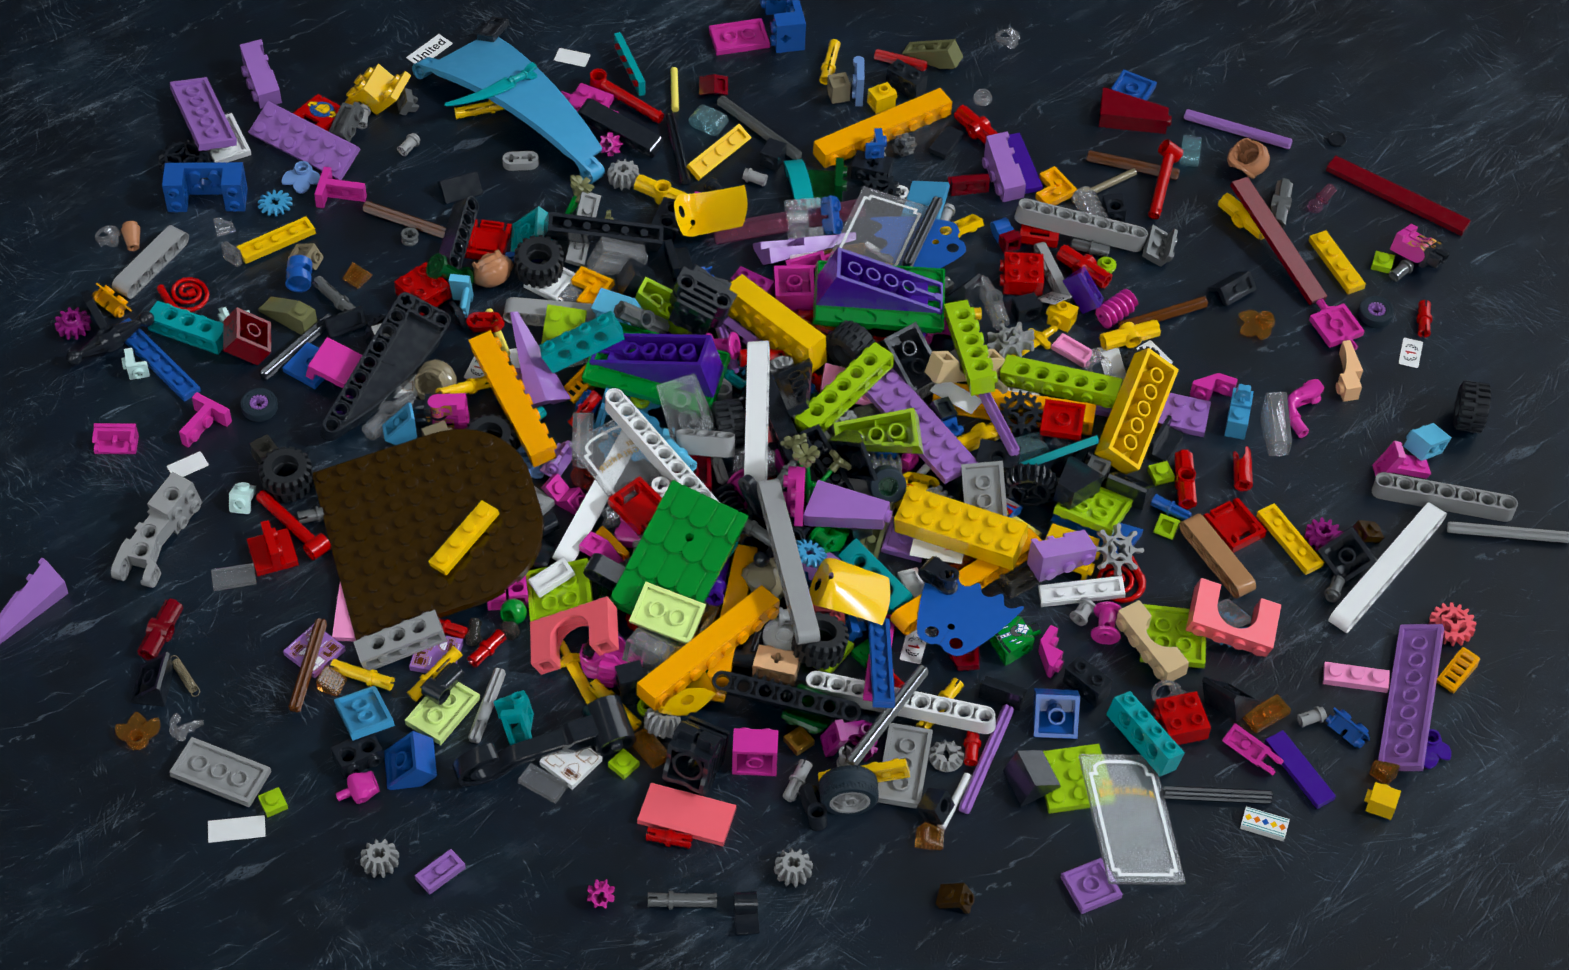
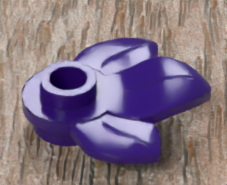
M1429 729L1428 740L1433 742H1427L1424 767L1432 769L1437 765L1439 758L1442 760L1451 759V749L1442 742L1438 731Z

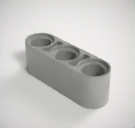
M687 428L676 431V444L679 447L685 448L688 455L723 458L735 455L734 433Z

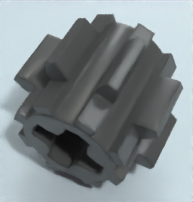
M908 133L895 136V142L892 143L895 153L898 152L901 157L914 154V148L917 146L915 137H911Z

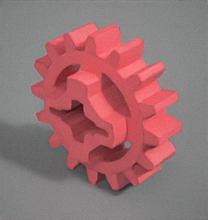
M1442 603L1441 608L1436 606L1434 612H1431L1428 624H1443V644H1446L1448 641L1451 643V646H1454L1455 642H1458L1461 646L1464 641H1470L1476 630V622L1473 621L1474 615H1468L1469 609L1463 611L1460 604L1454 607V604L1450 603L1449 607Z

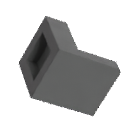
M1092 455L1088 466L1104 475L1102 480L1104 482V479H1107L1109 476L1111 461Z

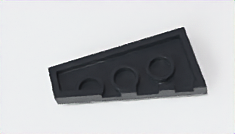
M810 358L773 374L790 417L802 414L805 410L809 409L813 367Z

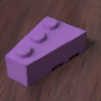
M262 39L241 44L240 49L243 61L241 72L243 77H247L248 89L253 90L251 91L253 101L258 102L260 109L264 108L267 101L275 105L282 103L275 75L267 62L269 61L267 54L264 55Z
M1008 131L986 136L985 152L982 158V165L984 169H987L990 181L994 183L995 192L997 195H1000L1002 202L1024 198L1026 188L1019 163L1015 164L1012 154H1015L1014 148H1009L1008 138L1010 137Z
M1085 530L1063 533V537L1054 538L1053 535L1047 536V540L1038 541L1037 538L1031 539L1027 564L1039 582L1051 580L1059 574L1069 573L1077 567L1086 566L1095 561L1097 548Z

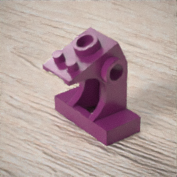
M843 719L835 720L820 736L825 757L834 756L846 742H851L856 746L859 743L856 736L862 739L873 723L864 720L844 723ZM877 741L863 758L864 762L873 757L874 753H877L878 748L875 747Z

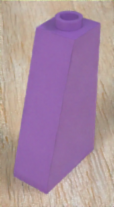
M818 480L803 518L804 525L883 529L885 523L890 522L893 511L890 510L889 501Z

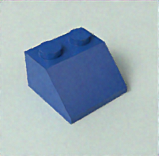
M1034 688V737L1078 739L1080 694L1078 690Z
M412 731L384 751L387 789L389 790L420 787L437 777L434 741L431 737Z

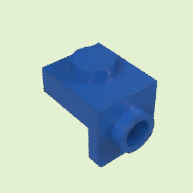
M874 128L873 143L865 144L866 159L884 158L887 137L886 135L883 136L882 128Z

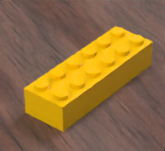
M743 274L730 282L732 285L729 290L737 294L728 314L730 318L737 320L744 328L753 332L757 338L769 341V346L773 350L784 351L785 356L793 358L794 364L810 358L813 364L812 373L827 362L826 336Z
M1150 348L1134 353L1099 440L1100 442L1094 452L1098 457L1111 461V466L1124 474L1140 470L1179 370Z
M910 485L894 518V528L897 533L1010 570L1014 569L1028 537V523Z

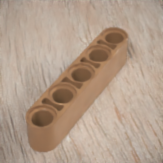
M1198 513L1179 523L1184 537L1234 598H1240L1256 589V582L1252 575L1201 514Z

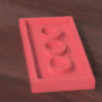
M651 783L638 816L637 824L667 831L668 829H673L674 832L692 834L693 839L724 846L736 811V805Z

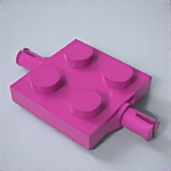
M580 83L573 94L561 91L577 112L587 98H591L610 108L614 101L613 94Z
M1319 299L1316 304L1321 311L1310 315L1309 319L1329 348L1342 344L1343 341L1350 340L1354 350H1356L1358 346L1353 339L1363 336L1364 329L1344 303L1329 307L1324 299Z

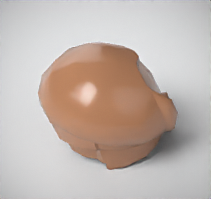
M1249 138L1238 141L1234 147L1230 148L1227 158L1230 167L1243 171L1251 179L1262 174L1269 166L1270 161L1268 149L1260 142L1252 141Z
M500 250L483 255L478 263H472L474 283L486 288L496 287L504 283L509 278L514 266L512 260L502 255Z

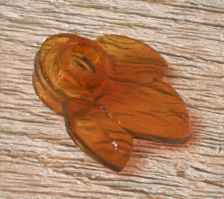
M1247 310L1239 313V317L1245 322L1240 330L1242 335L1247 337L1257 335L1260 340L1266 339L1271 335V328L1275 325V318L1271 312L1262 311L1258 313L1255 310Z
M135 712L127 724H116L115 732L119 739L127 742L129 748L140 750L148 745L150 738L157 735L160 729V720L157 717L146 721L140 713Z

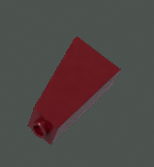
M1103 88L1099 127L1166 134L1167 127L1171 126L1172 116L1168 115V107L1109 88Z

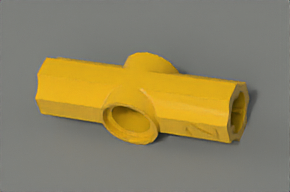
M639 174L634 183V190L653 197L659 205L664 197L676 200L679 194H687L671 187V183L667 180L656 181L645 175Z
M1229 193L1224 194L1219 200L1218 206L1231 216L1234 225L1238 228L1244 227L1257 239H1264V236L1243 204Z
M1157 320L1136 325L1133 322H1126L1117 330L1100 334L1099 339L1101 347L1106 351L1125 345L1127 348H1134L1144 340L1159 337L1161 330Z
M983 422L978 423L970 432L957 437L969 452L979 448L981 438L992 441L1001 439L992 422L987 425Z

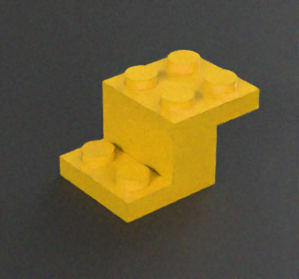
M379 64L373 68L369 67L363 76L360 74L355 79V86L347 92L346 96L348 98L345 103L353 105L354 102L360 101L368 105L370 110L378 115L397 101L411 75L405 71L400 75L396 74L393 76Z

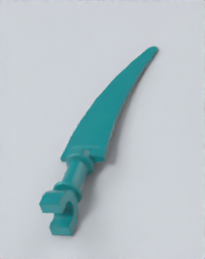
M531 62L524 70H521V73L514 76L511 75L509 78L504 77L478 92L446 102L444 105L455 106L472 103L506 92L516 87L517 82L521 80L537 78V74L533 71L537 69V65Z

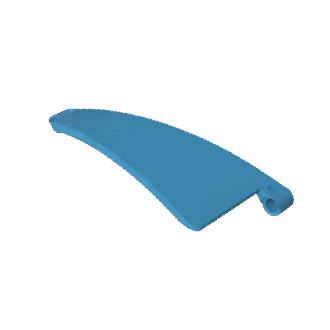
M498 37L495 42L476 39L439 60L426 57L412 66V71L418 79H423L434 73L441 78L478 92L504 77L509 78L511 75L514 76L521 73V70H524L531 61L512 45ZM538 68L533 70L537 74V78L521 80L517 82L516 87L487 98L528 124L564 155L572 159L579 168L582 180L587 177L591 180L589 184H592L605 174L603 165L594 157V155L602 151V146L571 103Z

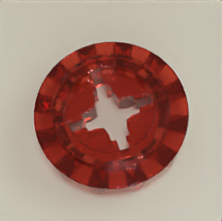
M588 463L577 465L571 472L573 486L585 489L587 492L597 477V474ZM592 463V464L594 465V467L597 469V471L599 472V471H600V467H599L598 465ZM584 474L591 477V481L584 479Z

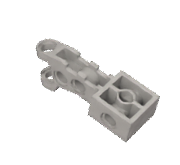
M172 471L147 503L150 508L147 511L149 514L148 518L144 523L139 522L134 528L136 533L130 540L126 538L121 544L111 568L113 579L125 581L132 566L145 568L141 585L151 588L156 586L161 576V571L156 562L162 545L172 533L178 534L181 529H184L192 515L198 512L201 507L202 501L193 482Z

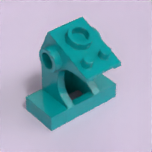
M524 690L514 692L493 702L498 718L502 720L510 745L533 738L531 728L534 713ZM518 723L516 727L511 728L510 724Z

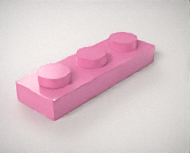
M1325 662L1323 666V684L1388 693L1390 670Z

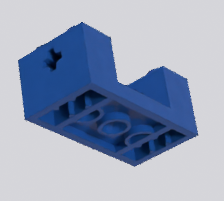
M760 0L761 8H764L766 15L774 14L773 22L770 23L771 32L773 33V35H770L771 46L775 47L776 53L805 50L806 22L800 0Z
M243 162L165 163L162 188L168 212H187L189 195L223 194L226 211L246 210L248 188Z

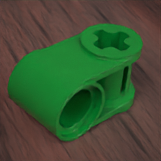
M816 527L811 532L809 539L812 540V543H818L820 547H823L825 549L823 552L825 553L840 552L849 535V530L839 527Z

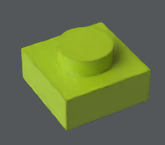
M1376 251L1371 269L1389 274L1395 255Z
M1168 461L1148 466L1147 471L1155 486L1174 481L1175 475Z
M624 748L608 762V767L624 780L640 766L639 761Z
M279 787L258 796L267 818L288 809V805Z

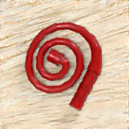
M193 277L181 278L175 282L171 289L172 298L176 302L187 305L197 302L202 296V289L199 285L202 286L205 292V297L200 304L194 307L183 308L174 303L164 285H158L156 288L164 303H169L174 307L186 309L190 312L203 308L208 302L210 295L206 284L201 280ZM184 282H195L182 284L178 291L182 297H196L191 300H182L176 296V288ZM193 287L192 289L186 290V293L183 292L184 288Z
M1132 556V561L1138 568L1132 570V572H1134L1139 588L1131 597L1111 599L1115 602H1132L1141 597L1145 591V575L1134 556ZM1108 564L1105 568L1100 569L1097 579L1102 578L1106 570L1114 568L1113 565ZM1122 565L1121 570L1129 576L1130 580L1129 585L1125 588V593L1132 589L1135 579L1130 570ZM1114 570L1109 571L1104 578L1113 575ZM1122 573L1121 576H1122V578H1123V583H1124V582H1125V576H1124V574Z

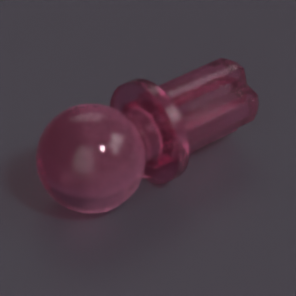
M1327 184L1320 193H1316L1317 199H1312L1308 203V210L1310 212L1319 213L1322 211L1323 204L1327 205L1329 203L1328 200L1337 190L1334 185Z

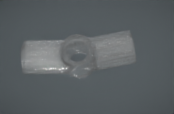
M982 275L980 299L984 304V311L989 315L993 328L1000 330L1001 323H1004L1005 327L1010 324L1002 301L1003 294L995 289L988 277Z
M406 392L392 402H383L379 407V412L362 427V432L370 440H376L383 433L382 425L408 402L412 404L413 408L414 400H417L412 392Z

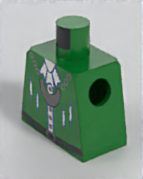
M1016 616L1003 629L991 637L989 641L1006 666L1033 649L1034 636L1040 635L1041 630L1036 622L1026 625L1022 617Z

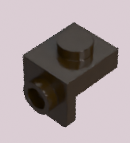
M1358 520L1353 525V528L1364 543H1380L1385 538L1380 531V526L1376 522Z
M965 883L940 884L936 905L939 908L960 907L965 914H970L971 907L974 904V894Z

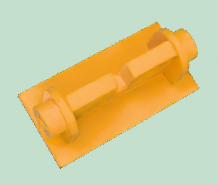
M96 283L100 288L98 291L93 292V300L113 314L114 317L121 318L126 308L132 311L126 306L128 301L118 295L116 298L113 295L115 293L114 290L107 285L102 287Z

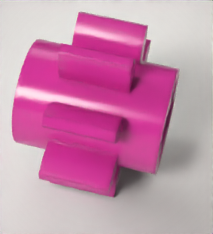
M613 132L607 133V136H601V153L608 152V156L620 153L619 148L623 145L619 140L620 136L613 137Z
M595 879L594 887L588 885L587 891L591 894L588 895L587 901H592L594 908L597 906L607 908L608 901L614 902L615 896L612 893L615 887H610L607 884V879L604 882H599Z

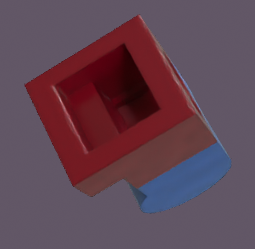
M1006 217L990 223L991 232L1004 253L1020 249L1022 236L1019 231L1016 232ZM1013 242L1014 245L1011 246V247H1008V246H1009V243Z

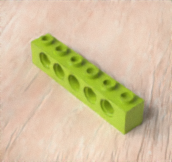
M968 300L944 304L945 320L971 396L994 392L995 383L998 382L997 373L992 371L993 362L991 358H988L987 345H983L984 337L983 333L979 332L978 319L974 320V307H970Z
M876 342L870 347H866L857 359L852 360L849 366L843 372H840L831 384H827L817 397H813L810 400L809 409L795 416L796 430L801 432L819 424L823 432H825L894 366L893 353Z
M1008 354L1000 370V381L1007 387L1068 400L1088 402L1104 408H1113L1123 383V378Z

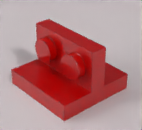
M1045 399L1040 435L1081 441L1086 404Z
M269 520L260 522L263 535L247 539L257 576L298 566V559L288 528L276 531L275 527L271 528Z

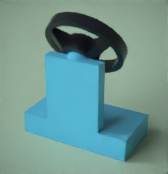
M450 274L449 284L453 300H460V305L457 306L453 301L448 304L456 322L460 327L465 326L464 317H468L470 302L473 301L474 296L471 279L467 275Z

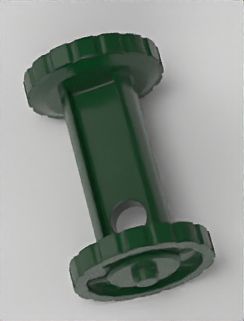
M441 253L433 255L427 263L426 274L432 279H437L440 276L449 279L450 274L470 276L471 284L474 281V271L471 268L462 267L459 270L447 264L446 256Z

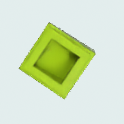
M1160 513L1153 533L1173 540L1181 521Z

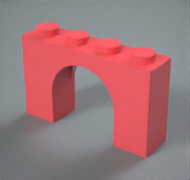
M1201 578L1194 587L1186 631L1192 632L1196 636L1210 638L1217 643L1231 645L1238 650L1251 652L1256 656L1266 657L1274 647L1281 604L1261 598L1254 607L1251 626L1243 629L1235 628L1227 624L1218 612L1217 604L1221 584Z
M604 597L531 621L532 666L541 675L560 669V646L563 639L572 630L582 626L589 627V645L599 656L619 650L617 607L608 597Z

